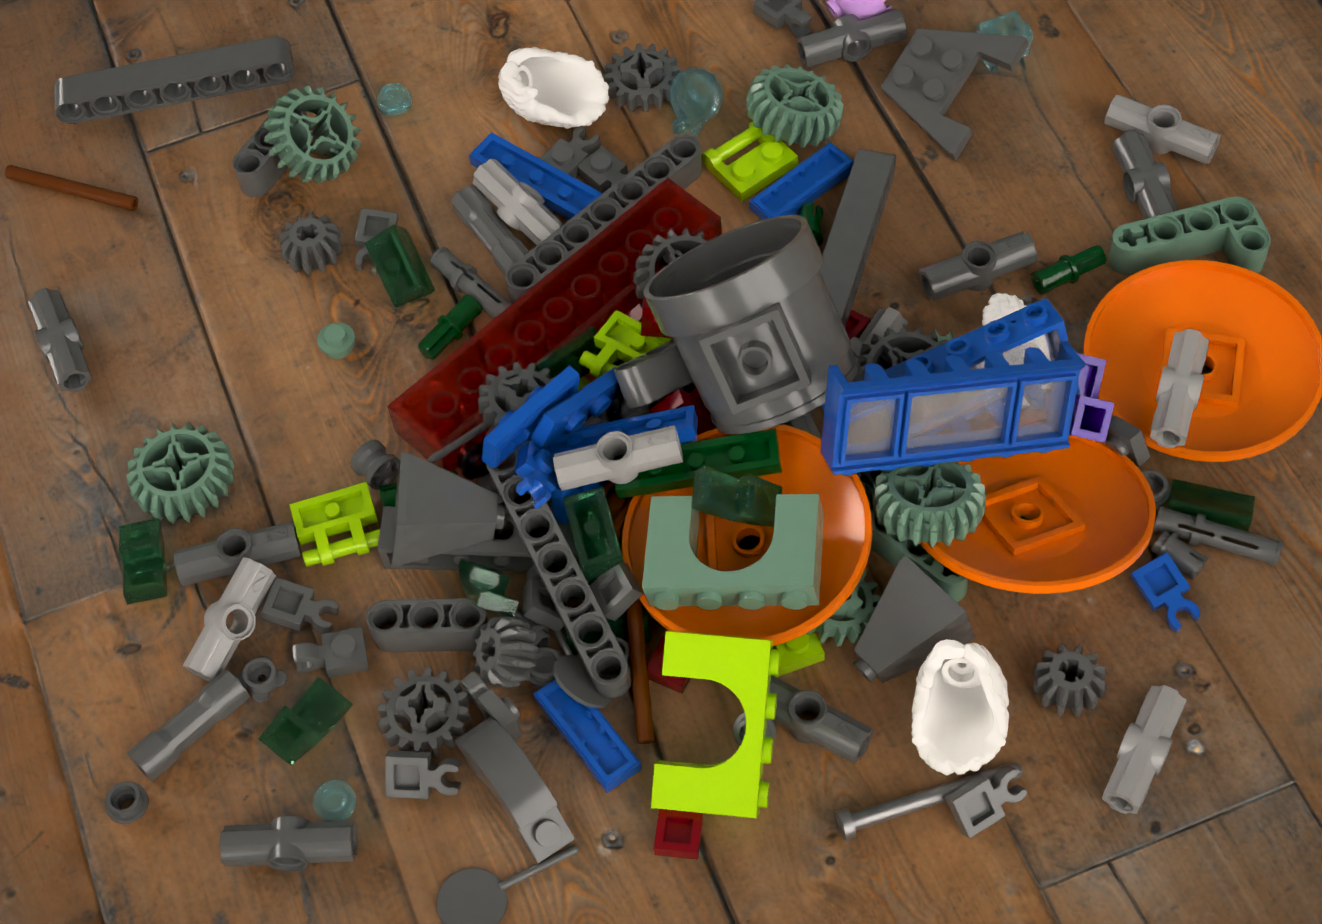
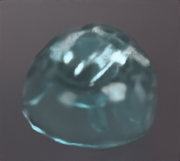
M695 66L678 73L673 80L670 89V103L678 119L672 121L673 134H682L689 130L690 135H699L700 131L704 128L705 122L714 117L722 106L724 94L721 82L709 69Z

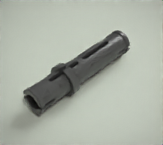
M441 247L432 255L430 260L432 264L430 265L450 281V285L455 291L463 292L473 297L482 309L499 322L505 330L511 331L520 324L523 312L479 277L475 267L469 263L464 264L446 247Z
M1160 505L1153 531L1164 532L1166 530L1170 534L1176 532L1179 534L1178 537L1189 540L1188 544L1197 547L1198 543L1236 555L1270 563L1273 566L1277 565L1283 541L1206 520V515L1197 513V516L1167 509ZM1182 523L1198 529L1206 530L1214 533V535L1211 536L1195 530L1178 526V524ZM1221 537H1230L1243 542L1257 545V547L1252 548L1246 545L1222 539Z

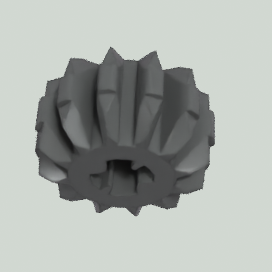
M313 211L308 218L303 219L297 215L296 222H285V232L279 234L280 253L283 260L286 261V264H290L295 273L303 269L308 276L315 269H319L324 273L325 265H337V256L342 254L343 249L340 239L342 236L339 228L335 223L331 222L327 215L318 218Z
M507 616L491 617L487 624L481 625V636L475 638L477 646L472 656L476 657L477 661L474 671L480 673L482 681L489 685L504 688L519 687L522 681L529 680L530 668L536 666L534 656L539 650L538 647L534 646L537 637L536 632L530 629L529 622H525L520 618Z
M1063 643L1058 646L1056 653L1046 650L1042 655V662H1038L1034 667L1033 675L1036 680L1034 681L1033 690L1035 694L1043 695L1041 701L1043 708L1053 704L1057 705L1056 711L1059 717L1065 713V709H1071L1077 718L1082 714L1083 707L1093 711L1097 707L1098 698H1102L1105 695L1107 687L1103 681L1106 677L1105 666L1096 665L1098 660L1096 652L1084 656L1081 644L1077 645L1074 651H1068ZM1065 678L1073 679L1074 682H1068Z

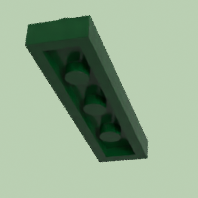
M776 428L681 444L683 462L639 472L633 481L626 484H615V490L620 499L781 473L782 466ZM618 456L613 460L621 459L623 456Z

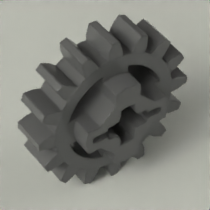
M641 43L636 45V50L631 51L628 47H624L623 56L613 54V63H606L604 82L609 85V99L616 98L618 107H622L626 103L629 104L631 112H634L637 106H642L643 111L648 112L649 105L653 104L658 109H661L663 99L672 102L674 100L673 92L680 91V66H677V58L675 56H668V49L666 48L657 52L655 44H651L648 49H643Z
M514 362L513 370L510 371L503 366L498 367V377L488 374L486 376V385H480L478 398L479 414H483L484 425L494 424L495 429L500 419L508 411L519 409L526 403L528 396L536 387H544L554 379H550V369L545 368L537 372L535 371V363H530L527 369H521L519 363Z
M426 667L423 676L417 677L415 671L411 669L408 672L409 680L403 682L400 678L395 677L393 681L396 689L394 691L383 690L382 694L386 703L377 705L380 718H382L378 721L382 734L386 733L385 738L390 747L398 744L399 751L414 749L415 752H425V750H431L435 757H439L440 746L445 744L450 749H453L455 744L452 737L454 735L461 736L466 733L462 722L471 721L469 709L466 708L470 703L466 692H462L460 681L456 679L450 682L447 671L443 670L437 677H433L431 668ZM436 692L442 694L446 698L437 697ZM397 723H401L403 728H411L412 734L404 731Z

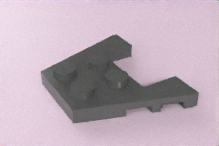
M918 28L881 85V89L912 121L914 120L926 132L931 140H934L943 148L951 159L957 161L973 133L970 127L945 117V113L979 60H986L1013 72L1028 48L1029 43L1026 37L1017 35Z

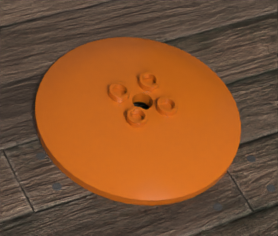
M1182 260L1149 267L1129 276L1110 290L1096 307L1087 326L1083 355L1107 360L1097 399L1115 403L1112 415H1116L1140 429L1146 446L1174 457L1194 461L1226 462L1250 458L1268 452L1288 441L1306 425L1313 416L1322 397V336L1314 320L1299 301L1288 291L1270 279L1246 268L1207 260ZM1193 329L1201 331V334L1209 339V347L1204 365L1208 366L1212 372L1202 374L1204 375L1197 408L1192 412L1185 446L1179 445L1173 449L1162 447L1154 439L1150 438V430L1158 402L1155 400L1163 367H1167L1175 332Z
M1032 421L1025 424L1039 423L1042 421ZM1069 435L1068 442L1070 443V448L1056 449L1047 453L1030 452L1014 454L1010 457L995 456L978 458L969 462L959 461L960 465H971L972 472L980 474L981 482L985 485L986 505L982 522L977 526L975 533H968L964 541L953 539L950 546L943 542H936L933 548L929 543L920 542L919 544L929 555L951 571L986 586L1032 594L1075 591L1100 584L1115 577L1130 567L1142 555L1153 534L1156 504L1147 479L1126 455L1122 456L1106 445V442ZM1020 516H1023V517H1025V518H1027V519H1030V520L1022 519V518H1020Z
M780 424L764 430L776 428L781 457V473L633 496L623 527L622 552L624 563L629 565L643 592L638 599L649 614L669 631L773 639V646L806 634L831 617L844 604L861 579L867 565L873 535L872 516L864 486L857 473L853 475H833L820 452V438L801 429ZM713 429L697 435V440L689 442L738 434H725L717 429ZM776 494H819L824 511L819 605H807L805 608L798 610L788 609L783 606H764L757 610L744 609L740 606H721L716 610H705L698 606H679L675 610H662L655 606H650L642 589L651 496H693L700 514L697 559L715 570L736 571L757 562L770 547L774 533ZM754 535L760 538L759 544L751 550H744L739 547L740 541L746 536Z

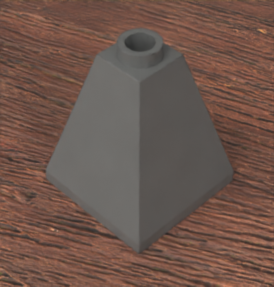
M401 452L395 502L392 565H405L493 539L495 529H503L505 505L497 504L498 494L413 454Z
M905 555L896 566L854 649L858 660L853 665L868 681L872 682L877 678L881 683L913 670L924 663L938 642L949 639L956 640L965 645L975 638L967 612Z

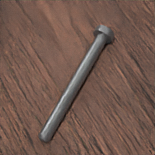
M1011 762L854 813H850L847 808L835 811L837 826L843 840L847 841L856 838V830L947 802L945 796L980 774L991 782L994 773L999 768L1011 766L1017 769L1019 775L1010 780L1013 781L1023 775V770L1019 763Z

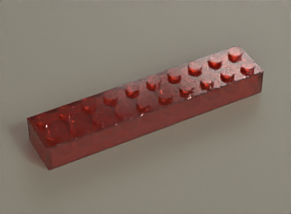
M667 177L391 402L387 407L395 432L428 460L431 455L483 423V414H479L480 385H486V376L488 374L498 377V367L503 366L510 371L513 370L514 362H518L521 369H527L530 363H535V371L537 372L545 368L550 369V379L559 375L569 365L576 369L580 365L579 360L584 351L587 350L594 354L600 349L595 346L594 336L616 310L626 314L638 304L642 305L643 299H638L635 293L637 285H634L633 277L634 272L637 270L635 268L636 260L639 256H642V251L646 244L653 245V239L656 238L657 234L666 239L667 233L671 229L677 236H682V232L686 227L690 232V236L697 237V234L703 230L704 240L709 241L714 237L722 235L721 217ZM664 265L661 266V267L657 270V272H659L662 268H664ZM489 429L485 430L484 432L474 437L467 443H483L484 437L487 436L486 433L489 431ZM465 444L435 462L434 465L447 471L456 470L458 468L457 455Z

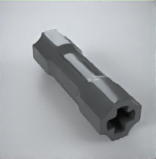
M468 185L455 193L451 200L453 211L465 226L474 232L493 256L495 264L506 276L507 270L529 252L520 239L515 238L493 211L491 203L476 186Z
M224 669L200 690L197 697L158 730L149 733L128 751L127 755L138 769L153 782L178 760L180 754L217 722L227 718L250 698L248 691L230 671Z

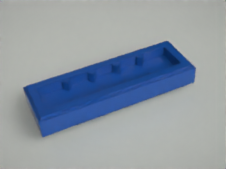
M829 142L749 201V209L761 220L778 216L796 215L802 205L812 203L849 176L854 161Z
M569 365L546 386L536 387L528 396L526 403L519 409L508 411L500 419L497 427L484 437L482 461L492 469L496 468L529 440L543 414L578 391L580 374Z
M616 367L546 411L532 433L531 441L538 448L542 449L566 432L574 434L591 415L597 418L603 414L620 390L614 372Z
M556 679L533 693L537 704L606 793L642 770L641 762L598 708L588 707L575 701L564 692Z

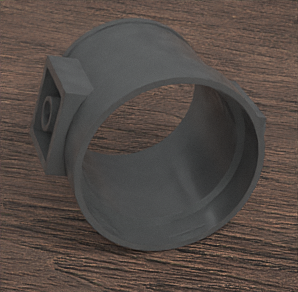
M785 215L768 218L717 236L666 265L648 281L643 290V294L661 333L673 337L705 407L711 413L712 423L715 429L721 433L745 434L764 430L795 419L824 404L829 365H837L848 382H852L859 372L860 362L856 353L851 349L848 334L820 272L824 261L807 220L802 216Z

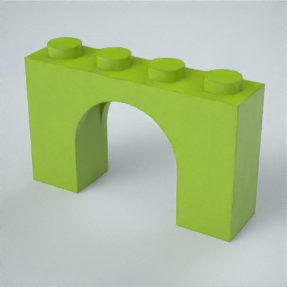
M666 631L662 675L707 679L723 684L737 696L742 704L746 717V731L742 744L736 753L720 763L694 764L663 760L654 764L651 808L757 818L760 813V807L768 808L770 782L762 781L764 763L771 764L773 737H766L767 719L775 720L777 694L769 693L771 675H779L781 650L773 649V639Z

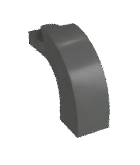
M489 717L454 740L475 777L483 781L496 797L537 863H540L575 839L556 806L558 804L543 779L516 741L501 724Z

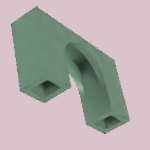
M776 494L774 533L770 547L757 562L736 571L715 570L697 559L700 514L693 496H651L642 589L650 606H655L662 610H675L679 606H698L705 610H716L721 606H740L749 610L761 609L764 606H783L788 609L798 610L805 608L807 605H819L824 511L819 494Z

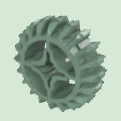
M785 64L782 69L776 65H773L770 70L762 69L760 75L755 76L754 81L751 82L746 97L747 117L753 120L754 127L763 128V135L774 136L775 142L783 140L789 146L792 143H798L802 148L807 143L817 147L820 141L828 142L829 138L839 128L844 104L841 102L842 94L835 91L836 85L826 83L825 76L818 77L814 74V70L808 72L802 70L801 66L795 69L791 68L788 64Z
M309 85L304 86L300 91L295 88L291 89L286 95H281L276 100V106H272L269 109L267 115L270 118L264 123L263 128L270 133L265 136L264 142L273 144L274 147L269 151L268 156L278 155L281 160L278 162L277 168H283L287 165L290 168L289 177H295L300 173L302 183L309 182L312 178L316 184H321L326 179L333 181L339 177V174L347 172L350 169V164L357 159L358 154L355 151L360 148L362 142L355 137L360 134L361 128L351 124L356 119L357 114L348 115L345 112L348 102H343L340 105L335 102L337 93H331L326 97L323 87L317 88L314 92ZM308 111L316 114V116L312 118L304 114L299 116L295 112ZM312 152H316L321 155L327 154L332 158L317 159L309 155Z
M187 422L182 429H179L178 426L172 423L170 431L167 432L157 428L156 437L153 439L144 437L143 444L145 447L133 448L135 459L127 461L130 473L126 477L133 500L139 504L141 510L146 514L151 513L158 521L166 517L173 525L180 516L188 523H190L191 517L195 513L205 518V509L209 506L218 508L219 501L217 498L228 497L229 489L227 486L234 484L232 472L235 470V463L230 456L231 452L228 445L222 441L215 431L209 432L208 428L203 424L195 429L193 425Z
M959 461L936 463L932 466L899 467L890 471L882 470L880 475L876 476V482L873 485L872 506L877 517V524L885 526L886 534L897 533L899 542L907 539L913 540L915 547L920 542L929 543L933 548L936 542H943L950 546L953 539L964 541L968 533L976 532V528L982 522V517L985 514L986 492L985 485L981 482L980 474L973 473L971 465H960Z

